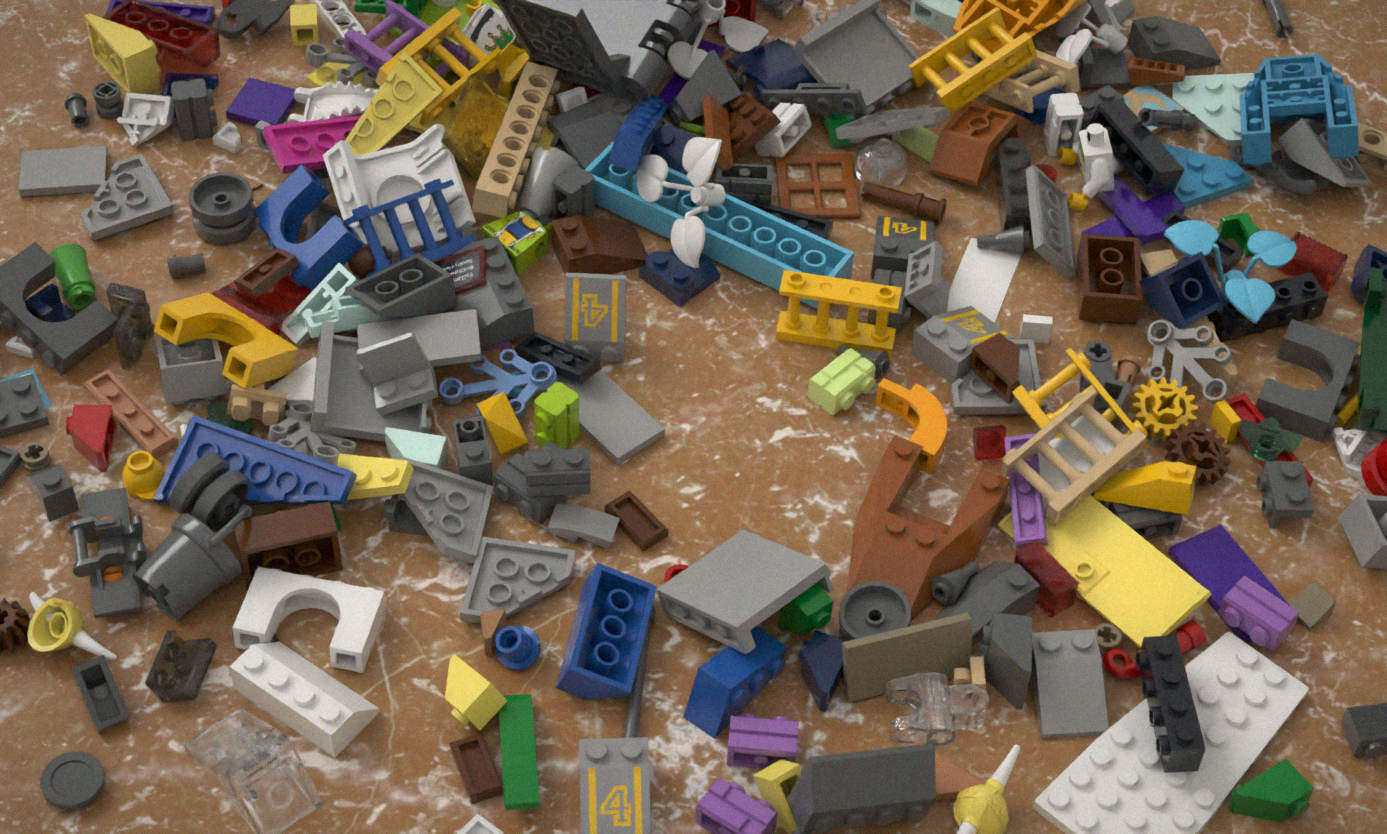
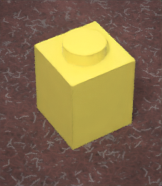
M317 4L290 5V26L293 46H304L311 43L320 44Z

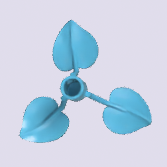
M1187 220L1174 224L1164 233V236L1185 255L1190 256L1202 251L1203 255L1207 256L1211 253V250L1214 251L1218 271L1217 281L1221 282L1220 290L1222 294L1226 295L1233 306L1254 324L1272 306L1275 292L1268 283L1261 279L1252 278L1247 280L1249 273L1258 260H1261L1265 266L1270 268L1282 267L1293 259L1297 250L1296 243L1290 238L1272 231H1259L1251 235L1248 240L1247 248L1255 256L1249 262L1244 273L1239 270H1230L1224 274L1219 246L1215 244L1219 234L1214 227L1202 221Z

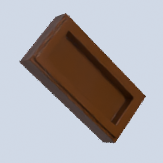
M631 491L605 505V513L620 518L618 526L643 552L668 537V529Z
M482 733L449 743L450 751L470 804L504 794L502 783Z

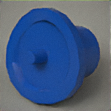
M506 626L496 636L497 657L506 668L513 671H522L530 668L537 661L541 643L539 636L532 628L527 626Z

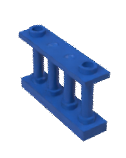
M439 178L424 184V190L370 209L368 204L352 210L353 216L343 220L345 226L359 221L376 262V265H374L376 271L367 274L366 277L394 265L390 259L387 260L370 219L374 215L384 213L400 252L398 256L400 261L416 254L414 250L411 251L394 209L404 204H408L424 244L422 247L424 252L420 254L430 261L434 262L452 255L467 244L477 241L474 233L463 237L462 232H458L442 193L443 190L454 185L453 180L442 183ZM429 195L432 196L448 236L445 238L447 244L441 246L438 241L435 242L418 200Z

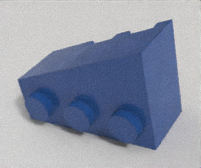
M757 626L750 630L756 648L749 653L744 654L728 646L698 668L683 718L714 739L730 724L731 715L737 716L773 678L780 675L785 667L786 662L783 659L787 646Z

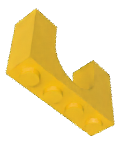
M209 292L162 304L154 328V332L175 345L206 338L220 340L235 346L229 349L222 375L244 389L289 375L298 348Z

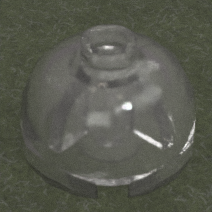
M888 138L871 139L864 143L856 154L854 176L856 180L857 176L862 180V185H864L865 181H869L870 183L893 189V186L899 183L902 186L908 177V155L902 145L895 140Z

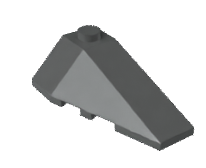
M993 562L969 578L956 602L952 605H946L935 620L968 613L972 618V646L982 641L984 625H990L993 612L1023 616L1033 610L1036 605L1040 584L1020 564Z

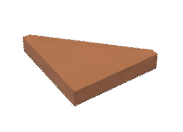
M913 741L912 746L922 745V743H920L919 741ZM935 752V800L957 798L960 791L962 792L966 788L985 784Z

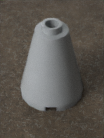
M540 146L534 151L516 208V212L524 211L534 220L543 215L549 216L553 212L552 180L561 173L564 174V171L571 166H578L579 164L569 154L554 147L547 151L542 150L544 146Z

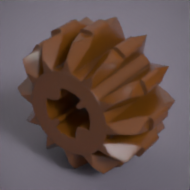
M5 598L0 602V655L7 649L14 654V646L16 645L25 646V637H27L30 621L28 612L22 609L17 601L9 604Z

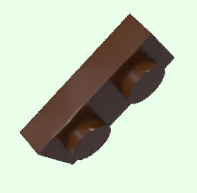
M277 247L234 280L238 290L257 298L266 293L279 280L288 276L293 269L299 266V262L295 255Z

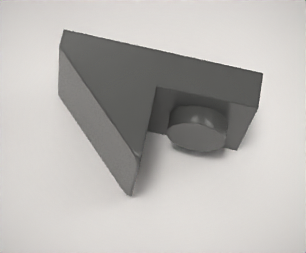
M104 655L71 668L80 698L86 705L96 731L130 718Z

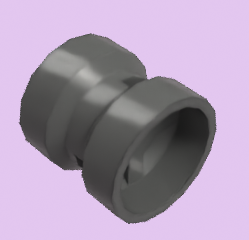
M102 81L96 84L92 92L96 101L97 114L104 119H114L121 116L124 104L121 99L119 85L113 81Z

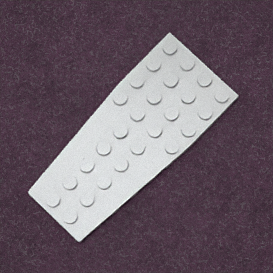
M1226 632L1185 666L1206 748L1198 771L1164 773L1161 757L1158 756L1156 751L1154 728L1151 727L1149 722L1147 699H1144L1100 735L1034 800L1032 808L1065 834H1200L1227 800L1233 788H1236L1244 778L1250 766L1254 765L1267 744L1272 742L1284 722L1289 720L1301 700L1306 698L1309 688L1231 632Z

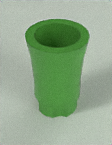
M66 244L54 249L49 255L56 261L55 279L61 288L64 299L69 302L72 309L83 310L97 300L96 288L88 266L87 252L85 248L77 244Z

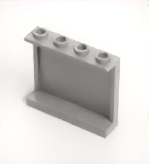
M881 0L858 1L801 36L792 51L818 83H848L850 89H859L861 91L867 109L865 113H850L855 117V120L875 112L879 106L883 108L888 106L895 99L896 95L899 93L902 96L905 95L915 84L908 65L920 57L877 8Z
M322 320L317 348L310 431L386 442V427L429 434L431 417H427L426 412L431 410L432 399L381 416L376 408L374 386L368 376H361L359 361L356 357L358 338L333 335L334 322Z
M744 529L656 589L665 616L744 654L756 648L750 630L815 583H818L828 593L834 591L830 580V570L825 563Z

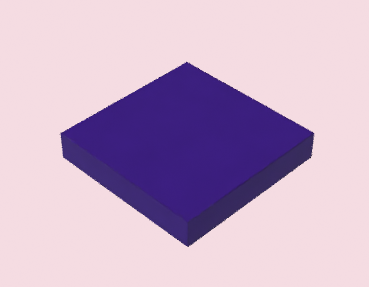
M249 78L226 110L227 119L253 126L260 120L271 125L282 124L297 102L294 99L295 89Z

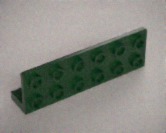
M1371 267L1364 289L1356 430L1387 434V282L1382 281L1383 269Z

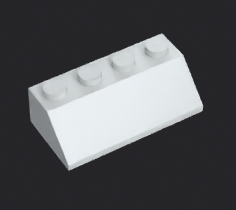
M281 642L252 644L229 666L233 686L236 691L334 758L380 712L377 706Z

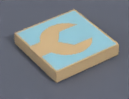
M1138 85L1123 95L1126 105L1137 117L1139 111L1143 108L1169 112L1171 110L1185 111L1184 106L1151 85ZM1146 126L1153 135L1164 129L1163 127Z

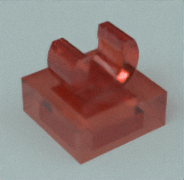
M1003 425L973 428V453L977 461L1003 458L1006 455L1004 442L1006 428Z

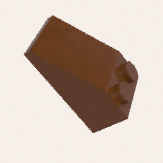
M575 215L551 221L552 247L565 277L566 273L615 274L645 265L648 254L632 222L585 215Z

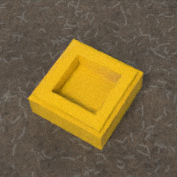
M1225 400L1218 401L1214 405L1210 424L1221 438L1224 437L1225 443L1234 441L1241 419Z

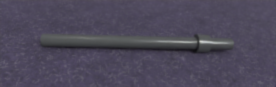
M653 604L632 690L628 699L624 738H637L650 628L655 622L656 614Z

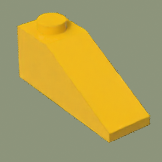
M1163 461L1117 472L1094 492V498L1101 501L1188 515L1194 496L1196 466L1186 465L1182 462Z

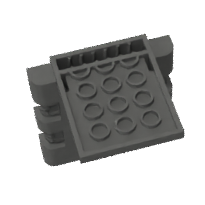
M699 0L495 1L519 39L517 47L525 49L533 63L558 69V78L623 99L627 91L651 97L668 70L664 60L661 58L666 50L659 45V42L668 45L671 44L673 39L683 42L687 41L696 26L690 17L693 8L686 1L697 3Z

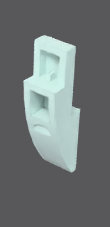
M902 0L911 7L910 16L921 24L949 37L956 34L953 32V27L962 5L958 0Z
M349 295L331 298L332 310L304 316V321L311 337L319 338L322 320L334 322V333L345 330L349 332L357 331V324L415 316H379Z

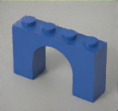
M302 164L253 212L260 221L257 224L258 227L270 237L268 240L269 244L274 249L278 247L296 256L299 266L292 270L290 275L292 280L301 288L307 286L314 290L338 263L344 265L365 244L351 225L345 226L344 221L337 215H334L310 239L298 243L299 230L303 221L330 194L321 179Z

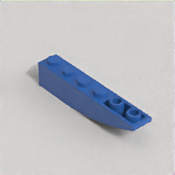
M651 95L650 98L644 96L618 129L608 163L634 172L637 170L641 159L646 156L653 143L655 131L661 126L668 111L669 104L663 103L664 99Z

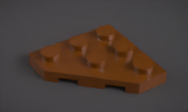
M747 94L734 99L727 109L733 163L781 122L775 113ZM717 163L715 164L713 169V172L715 174L717 172Z

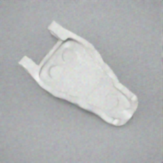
M329 81L316 88L298 87L295 89L294 99L297 102L306 104L303 116L295 113L291 114L287 123L363 115L379 89H365L360 83L354 85L351 81H348L347 86L341 81H338L337 84Z

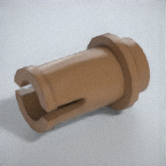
M1125 355L1118 362L1119 370L1115 380L1131 383L1132 389L1134 378L1141 371V364L1137 357Z

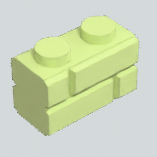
M847 349L809 379L807 396L812 402L818 406L821 405L822 409L833 416L842 408L844 410L849 409L854 403L855 398L861 393L867 394L872 390L875 385L876 367L865 357L862 358L861 354L854 349Z

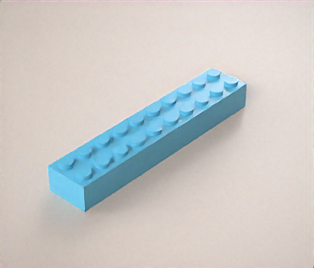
M612 141L585 169L595 179L593 188L595 204L671 240V230L675 220L685 219L687 212L699 207L691 200V192L663 186V193L658 201L647 202L643 200L637 189V171L639 168L634 172L608 163L614 144ZM668 167L666 182L694 187L691 181L687 179V175ZM726 193L725 200L721 206H708V212H700L693 215L699 217L705 227L703 254L778 291L780 290L784 270L842 279H850L852 276L854 252ZM801 298V302L818 309V301Z

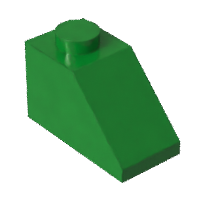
M815 583L780 609L778 627L782 631L803 635L815 628L817 630L821 629L831 619L834 600L818 583Z
M1284 759L1235 789L1228 809L1234 814L1283 822L1292 815L1297 818L1306 812L1310 807L1309 799L1314 788L1287 759Z

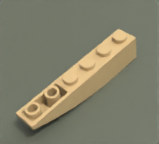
M1172 249L1140 254L1141 277L1144 279L1178 261ZM1152 308L1158 320L1168 321ZM1207 316L1184 328L1208 326L1214 334V340L1211 344L1201 346L1196 340L1177 341L1182 347L1215 348L1218 345H1224L1216 335L1213 322L1209 321ZM1202 333L1199 338L1205 339L1209 333ZM1221 352L1218 358H1224L1227 352ZM1195 360L1212 379H1222L1229 388L1230 394H1232L1235 381L1238 380V370L1235 364L1230 362L1227 365H1219L1215 360Z

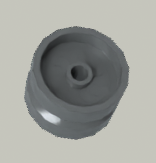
M217 172L204 176L191 187L189 204L192 211L193 225L197 235L204 241L213 244H231L246 238L254 230L257 217L253 212L255 207L253 205L252 188L246 179L230 172Z
M216 452L208 453L192 464L181 476L170 495L169 505L179 515L188 513L196 517L215 533L224 527L234 517L235 512L243 506L251 491L252 483L238 470L230 471V464Z
M869 581L856 585L845 594L840 603L839 639L850 641L911 626V606L907 596L898 587L886 582Z

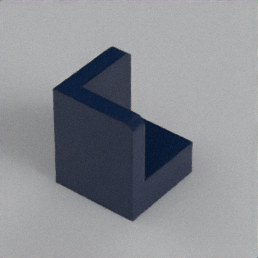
M53 283L25 300L27 310L34 317L46 322H63L76 316L72 309L61 302L58 287Z

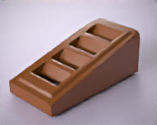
M1131 57L1128 65L1130 85L1183 82L1186 65Z

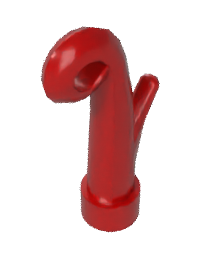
M1193 620L1177 628V632L1172 635H1177L1182 656L1206 641L1203 629ZM1111 649L1105 653L1103 665L1112 676L1120 679H1131L1141 676L1140 671L1137 670L1136 662L1133 663L1125 651ZM1114 659L1121 660L1124 666L1117 665Z

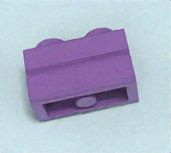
M1245 575L1225 595L1218 612L1226 624L1231 627H1238L1250 635L1254 643L1260 646L1265 645L1272 651L1293 630L1300 613Z
M743 713L739 716L731 715L726 765L766 768L780 759L795 763L799 722L791 721L783 716L763 719L757 718L750 713Z
M718 778L709 789V792L697 804L695 822L714 834H773L776 828L778 813L775 812L773 806L766 800L759 799L757 801L747 795L739 784L735 782L727 783Z

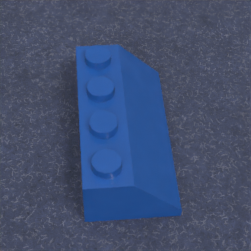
M596 563L583 584L556 684L557 689L586 700L630 695L657 588L656 585Z

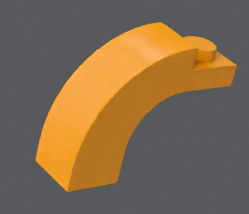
M883 378L878 384L875 405L903 418L911 424L915 432L908 441L923 446L920 470L931 475L938 466L944 451L947 434L945 411L937 398L923 386L916 383L911 390H908L900 384Z

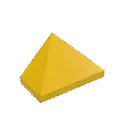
M505 392L477 403V407L483 416L500 456H504L529 444Z

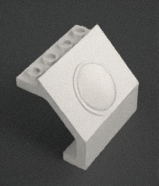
M435 123L414 141L388 149L356 155L353 154L349 142L340 140L323 154L343 220L353 216L352 210L368 204L370 209L424 190V184L440 178L442 183L453 180L454 185L443 190L442 193L458 232H462L463 237H465L463 232L476 222L443 125ZM429 195L418 199L435 242L438 241L439 245L447 243L445 238L448 236L432 196ZM408 204L394 208L411 251L421 250L424 244ZM384 213L370 217L381 246H385L387 251L392 250V257L400 255ZM359 221L350 224L365 244L362 247H369Z

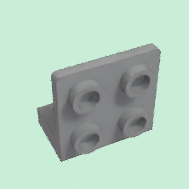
M937 241L922 247L908 256L904 297L911 305H914L928 320L934 315L947 312L949 284L940 277L943 247Z
M410 332L356 351L358 361L374 386L376 408L381 416L438 397L435 371L414 333Z

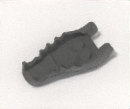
M1242 144L1240 147L1232 146L1228 152L1232 160L1240 166H1251L1266 174L1274 186L1285 188L1294 195L1311 194L1317 188H1326L1332 184L1331 180L1310 171L1287 157L1283 159L1280 150L1272 154V162L1258 166L1243 164Z

